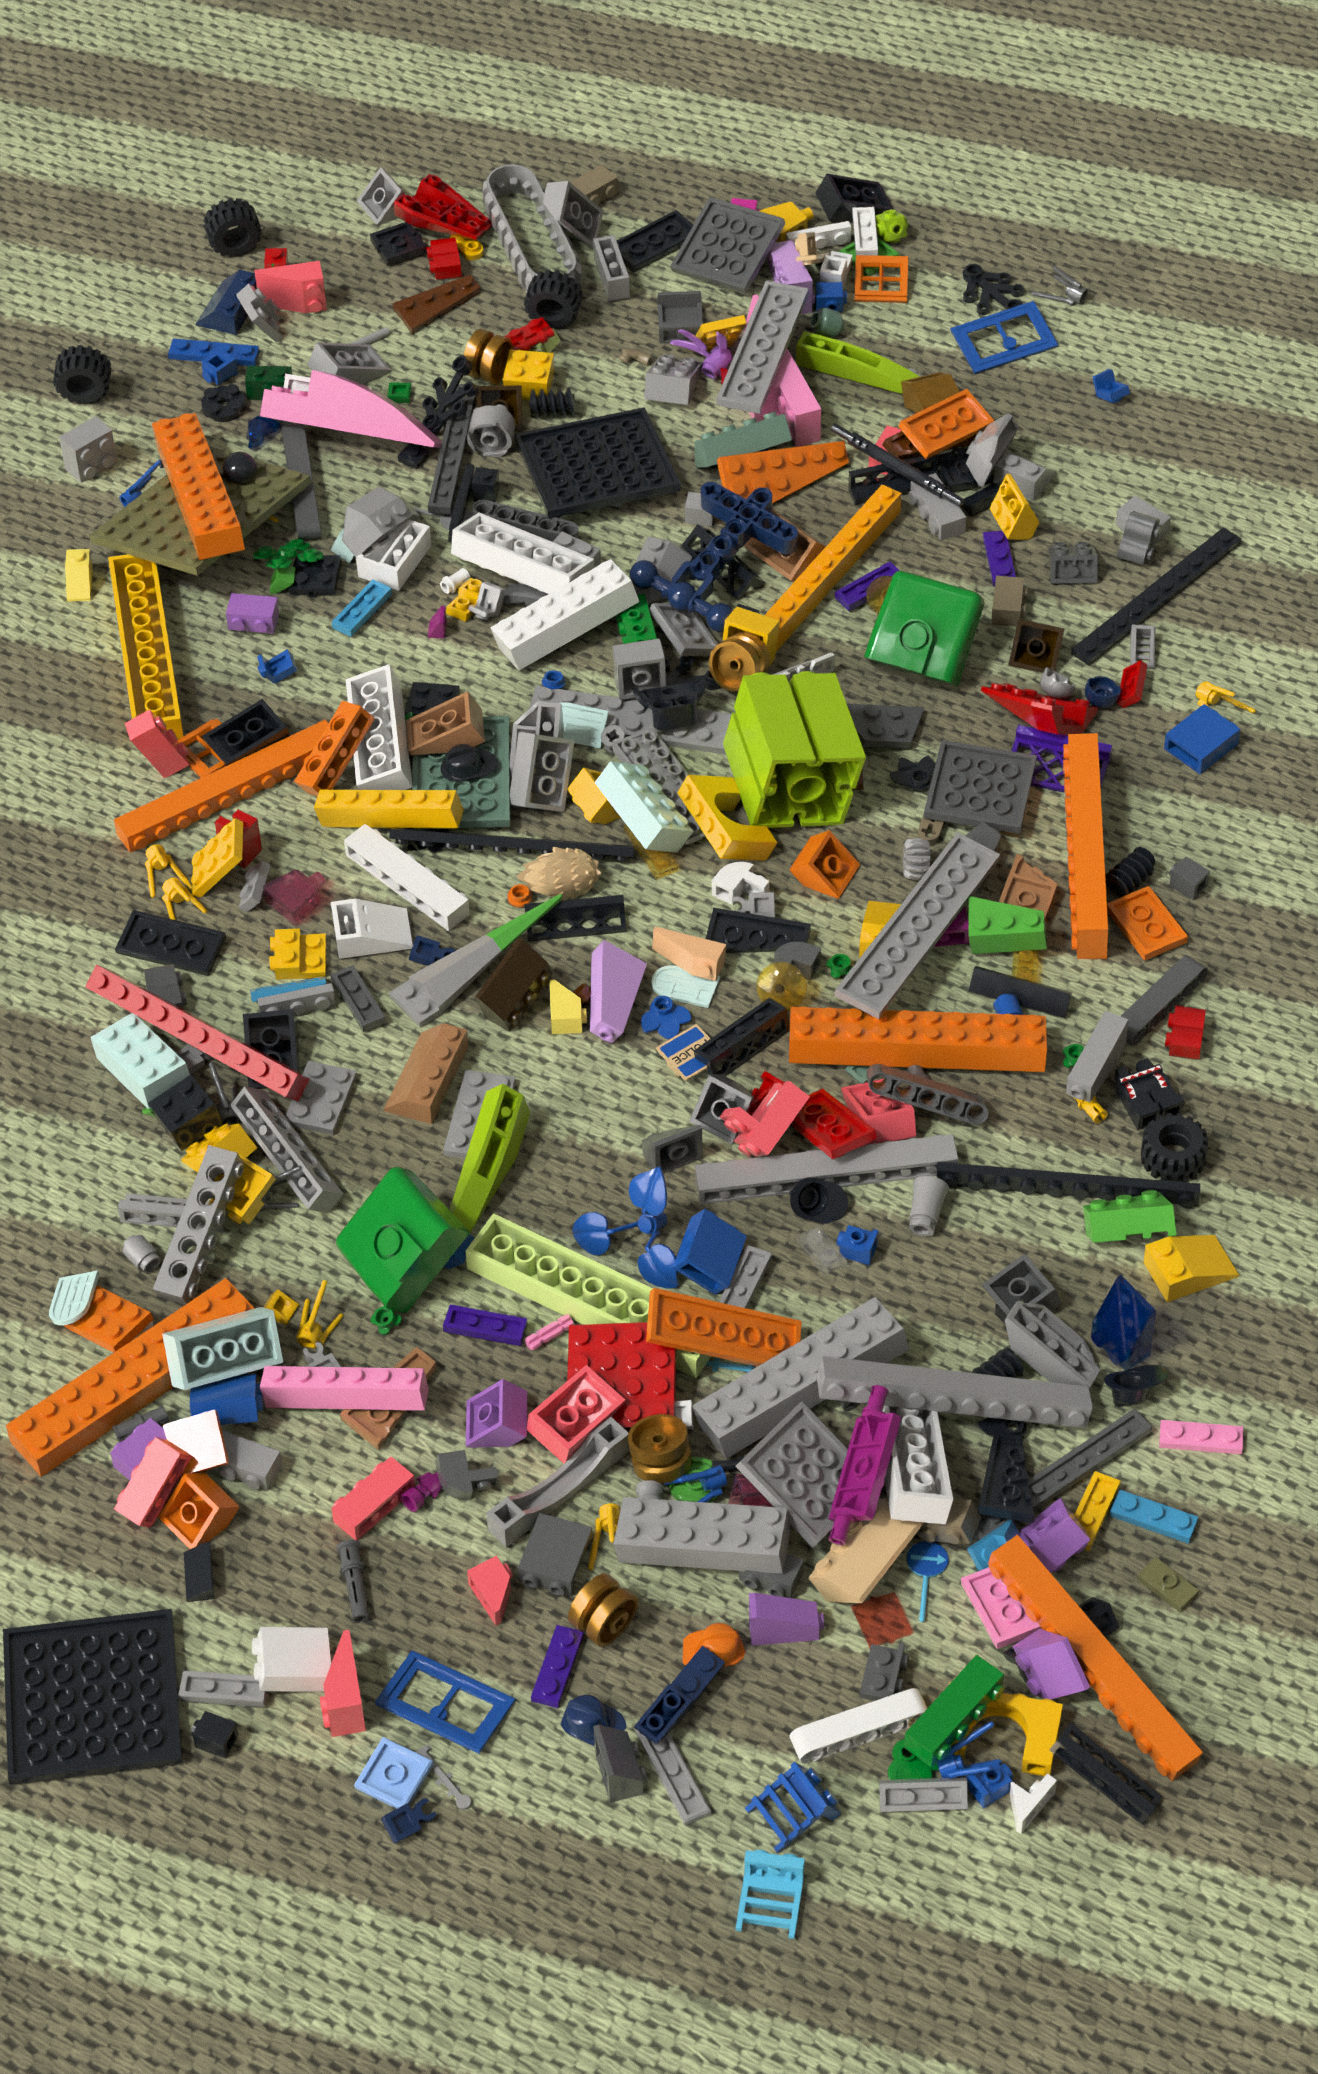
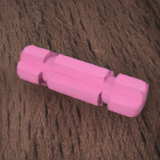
M566 1314L558 1318L557 1321H553L536 1331V1334L534 1333L526 1337L525 1343L530 1350H535L542 1346L541 1343H547L561 1335L563 1331L569 1330V1325H574V1322L570 1315Z

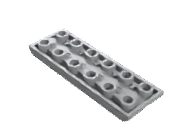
M650 728L612 742L613 752L621 763L626 762L628 764H641L649 770V775L652 779L661 785L666 797L675 803L677 811L688 820V825L694 832L684 845L705 838V834L677 794L689 774L656 731Z

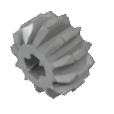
M907 839L904 843L902 866L906 879L920 880L930 868V845L926 839Z

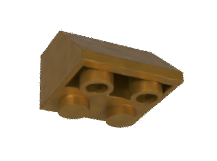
M937 372L901 381L905 408L912 409L913 412H920L960 392L951 374L945 372Z

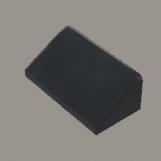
M993 483L964 498L965 502L961 507L971 517L991 507L1001 484Z
M206 1542L184 1552L187 1602L215 1599L212 1550L210 1542Z

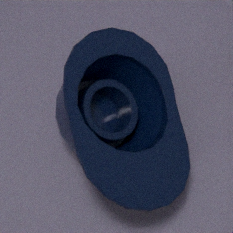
M581 1695L573 1700L570 1699L561 1720V1726L567 1734L592 1746H595L593 1726L602 1725L623 1731L626 1729V1721L620 1712L591 1695Z

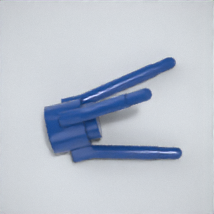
M161 460L152 465L131 487L119 496L124 507L142 494L140 489L152 478L150 475L162 463Z
M718 1465L702 1472L684 1475L672 1482L663 1484L669 1485L700 1479L703 1489L705 1491L710 1490L711 1492L697 1502L707 1503L712 1498L722 1495L721 1488L727 1486V1479L724 1470Z
M993 1722L980 1727L953 1745L947 1757L942 1761H937L942 1778L952 1779L958 1776L991 1771V1766L987 1765L991 1761L965 1766L961 1754L955 1755L954 1753L994 1726ZM1001 1759L996 1760L999 1765L1002 1764Z

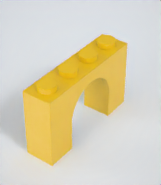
M687 775L677 794L721 859L767 860L777 844L767 826L742 825L730 820L720 812L733 811L741 799L735 779L733 777Z
M1002 1693L998 1700H992L986 1706V1712L980 1720L990 1716H1003L1019 1724L1026 1736L1021 1772L1044 1777L1047 1774L1050 1775L1054 1754L1049 1749L1058 1737L1063 1704L1056 1703L1050 1699L1028 1698L1026 1695L1018 1693ZM974 1720L969 1725V1730L967 1734L964 1736V1738L970 1735L972 1728L980 1720ZM956 1740V1741L951 1745V1747H952L953 1745H955L956 1743H958L959 1741ZM965 1745L964 1747H962L954 1753L955 1755L961 1754L963 1761L965 1759L967 1745Z

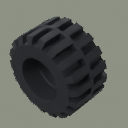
M228 198L227 201L221 200L218 205L214 204L211 206L212 210H208L206 213L207 217H204V228L210 246L216 253L220 252V255L224 257L226 255L234 257V255L242 256L245 252L248 254L251 252V248L255 249L257 246L256 242L261 240L262 230L256 211L252 205H249V202L246 200L242 202L239 198H236V200ZM238 226V227H236V228H234V229L227 230V229H229V228H231V227Z
M546 270L545 273L539 272L530 281L524 300L525 312L529 313L528 317L530 319L543 317L552 329L557 327L563 329L565 326L572 325V322H575L583 299V291L580 290V284L575 283L576 280L573 277H568L569 274H562L557 270L555 272L551 270Z
M78 345V347L71 346L68 350L64 349L57 356L53 385L56 387V392L61 393L62 398H67L72 403L91 404L93 401L95 403L99 402L100 398L103 399L109 390L112 367L110 360H107V356L100 354V350H94L91 346L83 347V345Z
M1167 1113L1166 1117L1160 1115L1156 1117V1121L1151 1120L1148 1123V1127L1144 1129L1141 1147V1162L1144 1164L1146 1172L1151 1171L1153 1178L1156 1179L1159 1176L1161 1177L1160 1180L1164 1181L1172 1180L1177 1182L1181 1180L1182 1182H1188L1189 1177L1191 1179L1196 1178L1197 1173H1201L1203 1170L1208 1148L1207 1132L1205 1129H1201L1202 1124L1198 1121L1193 1122L1192 1117L1188 1116L1185 1118L1180 1113H1177V1116ZM1178 1145L1184 1148L1185 1150L1172 1151L1165 1148L1164 1146Z

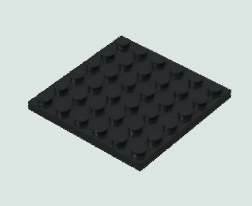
M645 407L514 434L516 445L548 519L681 491V483Z
M172 1609L3 1629L9 1785L183 1764Z

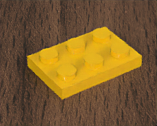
M741 315L701 324L696 337L707 346V351H711L714 346H718L716 343V332L726 337L727 347L733 346L746 325L745 316Z
M236 818L221 829L219 834L211 838L203 849L194 854L192 858L193 875L191 878L192 895L202 897L242 860V821Z

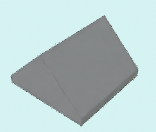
M380 167L357 202L377 225H381L398 218L395 215L393 204L397 198L405 193L387 171Z

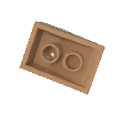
M468 691L406 720L408 753L410 755L448 753L452 747L458 744H468L476 747L485 742L482 708Z

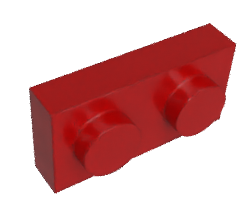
M1142 660L1123 669L1120 684L1121 692L1117 704L1122 708L1136 704L1142 698L1148 666Z

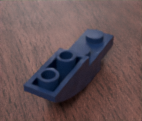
M702 1645L674 1681L666 1686L635 1724L634 1728L654 1744H659L704 1694L707 1686L724 1667L725 1662Z

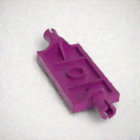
M872 1385L867 1407L863 1408L861 1417L856 1419L828 1519L834 1522L828 1540L836 1545H846L851 1523L873 1520L880 1492L884 1485L887 1467L891 1460V1453L898 1434L901 1417L895 1413L886 1414L883 1412L889 1390L880 1385Z

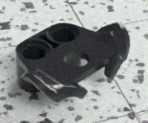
M699 679L697 682L657 687L642 691L633 689V693L637 701L645 709L650 708L652 710L653 727L655 729L668 730L687 727L698 722L697 701H700L705 692L706 680ZM674 692V694H669V695H667V694H665V693Z

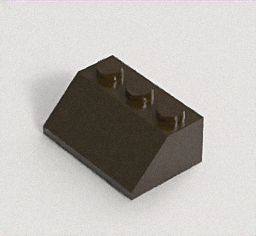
M518 938L475 998L486 1019L510 1032L514 1026L521 1022L526 1009L535 1003L540 990L549 984L553 973L548 962L524 940Z

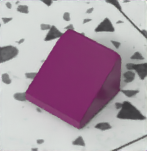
M441 606L429 621V638L446 637L447 615L445 606Z

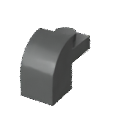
M790 942L780 946L774 953V967L770 976L773 979V989L782 992L792 974L811 981L821 964V948L805 942Z
M465 1450L437 1455L435 1464L440 1485L446 1493L456 1499L468 1500L471 1498L474 1488H476V1491H485L491 1489L492 1485L496 1484L498 1479L496 1467L469 1471Z

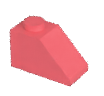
M494 1556L467 1570L469 1586L497 1626L501 1624L511 1593L510 1579L513 1578L509 1566L506 1563L502 1564L498 1557Z

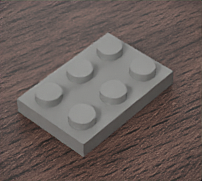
M652 603L649 609L650 613L681 656H710L711 651L718 643L695 611L689 614L688 610H676L668 603Z
M308 1061L303 1075L310 1078L300 1100L292 1099L285 1118L292 1127L334 1135L357 1078V1071Z

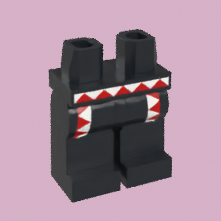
M1146 1058L1136 1063L1137 1072L1130 1073L1129 1069L1125 1066L1115 1070L1116 1094L1120 1098L1137 1131L1148 1127V1123L1151 1120L1156 1121V1117L1160 1115L1166 1117V1110L1173 1108L1172 1112H1170L1172 1116H1177V1113H1183L1184 1099L1180 1093L1176 1094L1170 1085L1169 1079L1163 1073L1160 1064L1153 1065ZM1150 1116L1149 1120L1143 1121V1118Z

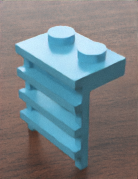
M746 1850L744 1880L736 1931H742L743 1923L789 1929L788 1938H795L804 1882L805 1858H799L794 1854H770L765 1850ZM749 1890L794 1897V1903L747 1897ZM745 1907L792 1913L791 1919L750 1914L745 1913Z

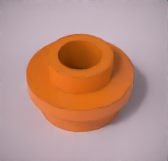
M514 885L508 892V902L514 907H524V904H530L532 901V892L526 885Z

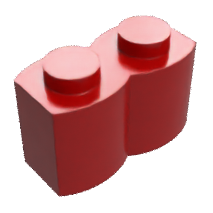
M456 237L430 240V247H426L427 258L432 260L429 261L430 274H435L436 280L462 277Z
M1175 1006V1013H1169L1167 1028H1172V1032L1166 1033L1165 1047L1170 1048L1169 1056L1192 1059L1200 1058L1206 1009Z

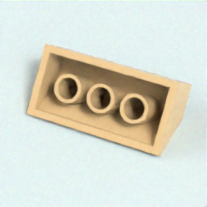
M879 1499L873 1520L851 1523L846 1545L832 1544L831 1550L824 1559L815 1565V1570L809 1576V1580L828 1602L863 1603L924 1522L891 1519L888 1499Z

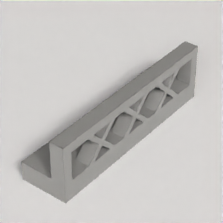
M126 1193L125 1200H120L118 1205L120 1222L177 1228L187 1199ZM225 1210L226 1216H225L224 1223H223L222 1226H219V1227H218L217 1232H223V1231H224V1227H225V1223H226V1219H227V1214H228V1212H227L226 1210ZM206 1222L199 1223L196 1226V1230L202 1229Z

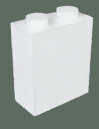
M260 1627L257 1638L252 1640V1654L257 1655V1663L254 1666V1678L259 1680L260 1691L323 1692V1685L331 1666L328 1628Z

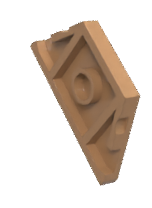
M1016 854L999 902L1044 911L1046 921L1057 892L1058 884L1051 878L1044 876L1037 867L1034 866L1032 868L1024 862L1023 856Z

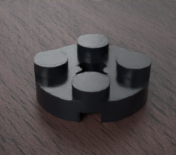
M235 384L207 388L201 400L202 411L207 418L209 416L217 422L233 421L246 410V398L244 393ZM222 402H227L225 406H222V404H220Z

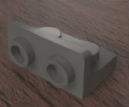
M899 1642L898 1649L871 1644L861 1685L860 1698L876 1701L902 1692L904 1679L899 1678L901 1670H907L909 1654L904 1653L905 1643Z

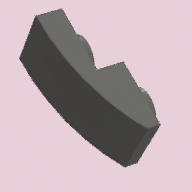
M512 584L505 590L503 602L504 604L513 603L515 605L525 602L527 607L538 601L541 597L547 596L548 593L539 591L526 584Z

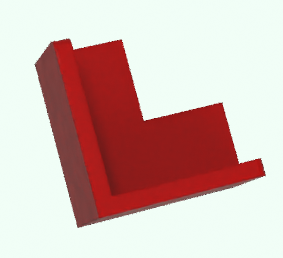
M237 809L232 815V819L236 818L243 822L242 860L237 865L246 869L262 851L259 824L257 818ZM220 816L215 821L216 834H219L221 829L231 821Z

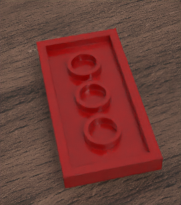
M823 1088L808 1095L810 1096L790 1124L832 1160L842 1157L846 1153L858 1147H863L877 1139L875 1129Z

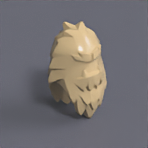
M553 847L552 853L540 855L537 857V860L524 864L523 867L526 869L517 875V879L526 882V886L536 893L547 896L562 894V900H566L569 898L575 899L579 895L586 894L593 887L594 882L599 880L598 876L602 873L597 868L599 861L592 859L584 851L577 848L574 850Z

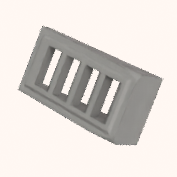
M1131 626L1130 665L1136 663V659L1149 660V662H1144L1148 665L1147 669H1154L1155 626ZM1136 638L1149 639V641L1136 640ZM1136 645L1149 646V648L1136 647ZM1136 652L1149 653V655H1139Z

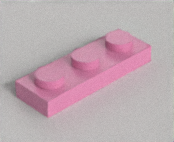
M1161 1420L1159 1448L1242 1454L1243 1426Z

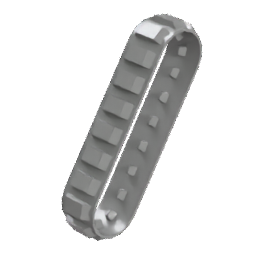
M503 165L494 169L483 184L485 212L489 220L492 221V226L498 234V239L502 247L505 248V253L511 261L515 274L518 275L522 288L526 289V294L530 281L538 274L529 267L527 258L523 255L520 249L521 246L507 222L506 215L503 214L500 203L497 201L499 196L509 193L524 194L535 203L536 210L541 215L543 224L547 227L550 238L557 247L558 254L562 257L563 265L568 270V277H573L576 280L575 283H579L581 286L582 269L579 257L573 249L569 237L566 236L564 227L555 220L543 204L545 189L542 183L538 181V177L530 169L521 165Z

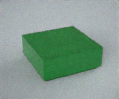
M389 382L387 397L395 403H410L412 384Z

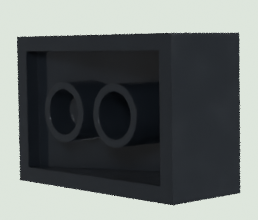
M827 173L815 192L828 220L832 223L846 221L852 223V208L874 207L875 215L882 214L887 210H894L880 182Z
M263 698L202 735L203 739L226 766L290 736L286 725Z
M294 1009L243 1014L245 1043L299 1072L297 1014ZM247 1076L248 1087L255 1089L268 1088Z

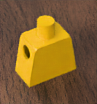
M793 202L759 210L760 212L781 217L785 220L786 224L775 243L786 241V233L807 229L808 221L814 218L813 212L809 207L799 210Z

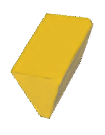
M277 1289L271 1294L263 1308L274 1310L275 1321L287 1325L299 1304Z

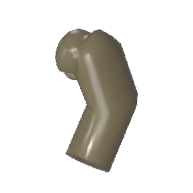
M625 348L619 356V360L626 364L630 363L631 358L646 366L653 362V356L639 349Z

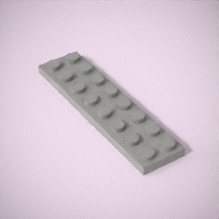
M765 281L717 396V406L761 413L808 298L809 288Z

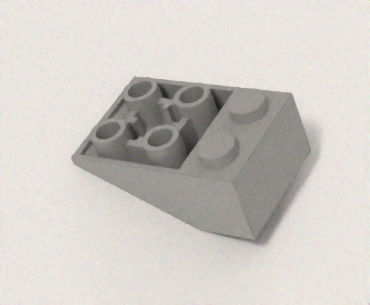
M664 354L662 357L659 356L646 373L644 399L688 405L692 400L703 362H698L697 359L691 357L676 359L674 355Z

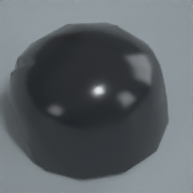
M245 452L232 453L223 463V476L226 477L228 482H246L254 477L257 472V464L254 458Z

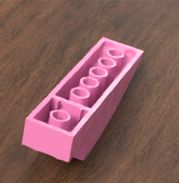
M757 294L752 297L744 332L759 298ZM786 349L761 413H749L751 418H756V421L764 419V414L776 411L777 415L785 414L792 438L791 441L795 447H800L821 441V408L789 350Z
M312 370L308 392L294 390L292 394L291 389L272 386V390L264 389L260 414L262 417L441 448L442 441L405 408L373 389L341 376Z

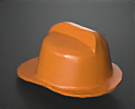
M715 1623L708 1626L705 1630L693 1632L683 1639L682 1663L687 1665L702 1645L725 1662L724 1667L739 1663L746 1652L737 1631L725 1623Z

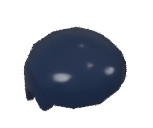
M1097 676L1089 678L1085 685V697L1094 707L1101 709L1110 708L1118 701L1121 687L1117 686L1108 677Z

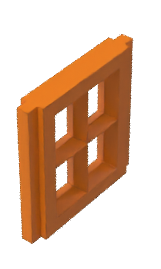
M856 255L854 302L907 303L908 256ZM863 267L880 268L879 277L863 276ZM884 268H900V277H884ZM863 281H879V291L862 290ZM883 282H900V291H883Z
M217 718L211 719L178 740L179 743L183 742L186 747L198 740L206 748L201 753L195 755L187 747L189 767L200 778L226 766L202 739V735L222 724ZM211 753L220 762L209 768L200 759Z

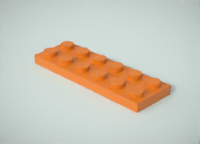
M653 1288L649 1296L646 1342L759 1366L800 1342L802 1321Z

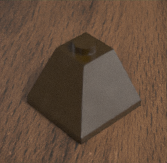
M477 386V408L504 405L515 420V431H522V386Z
M1018 619L1008 665L1041 673L1044 672L1046 667L1056 671L1065 629L1030 620Z

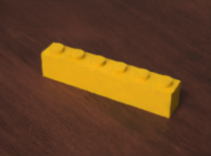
M320 790L314 805V810L320 824L324 827H361L366 824L370 828H458L464 811L456 790Z

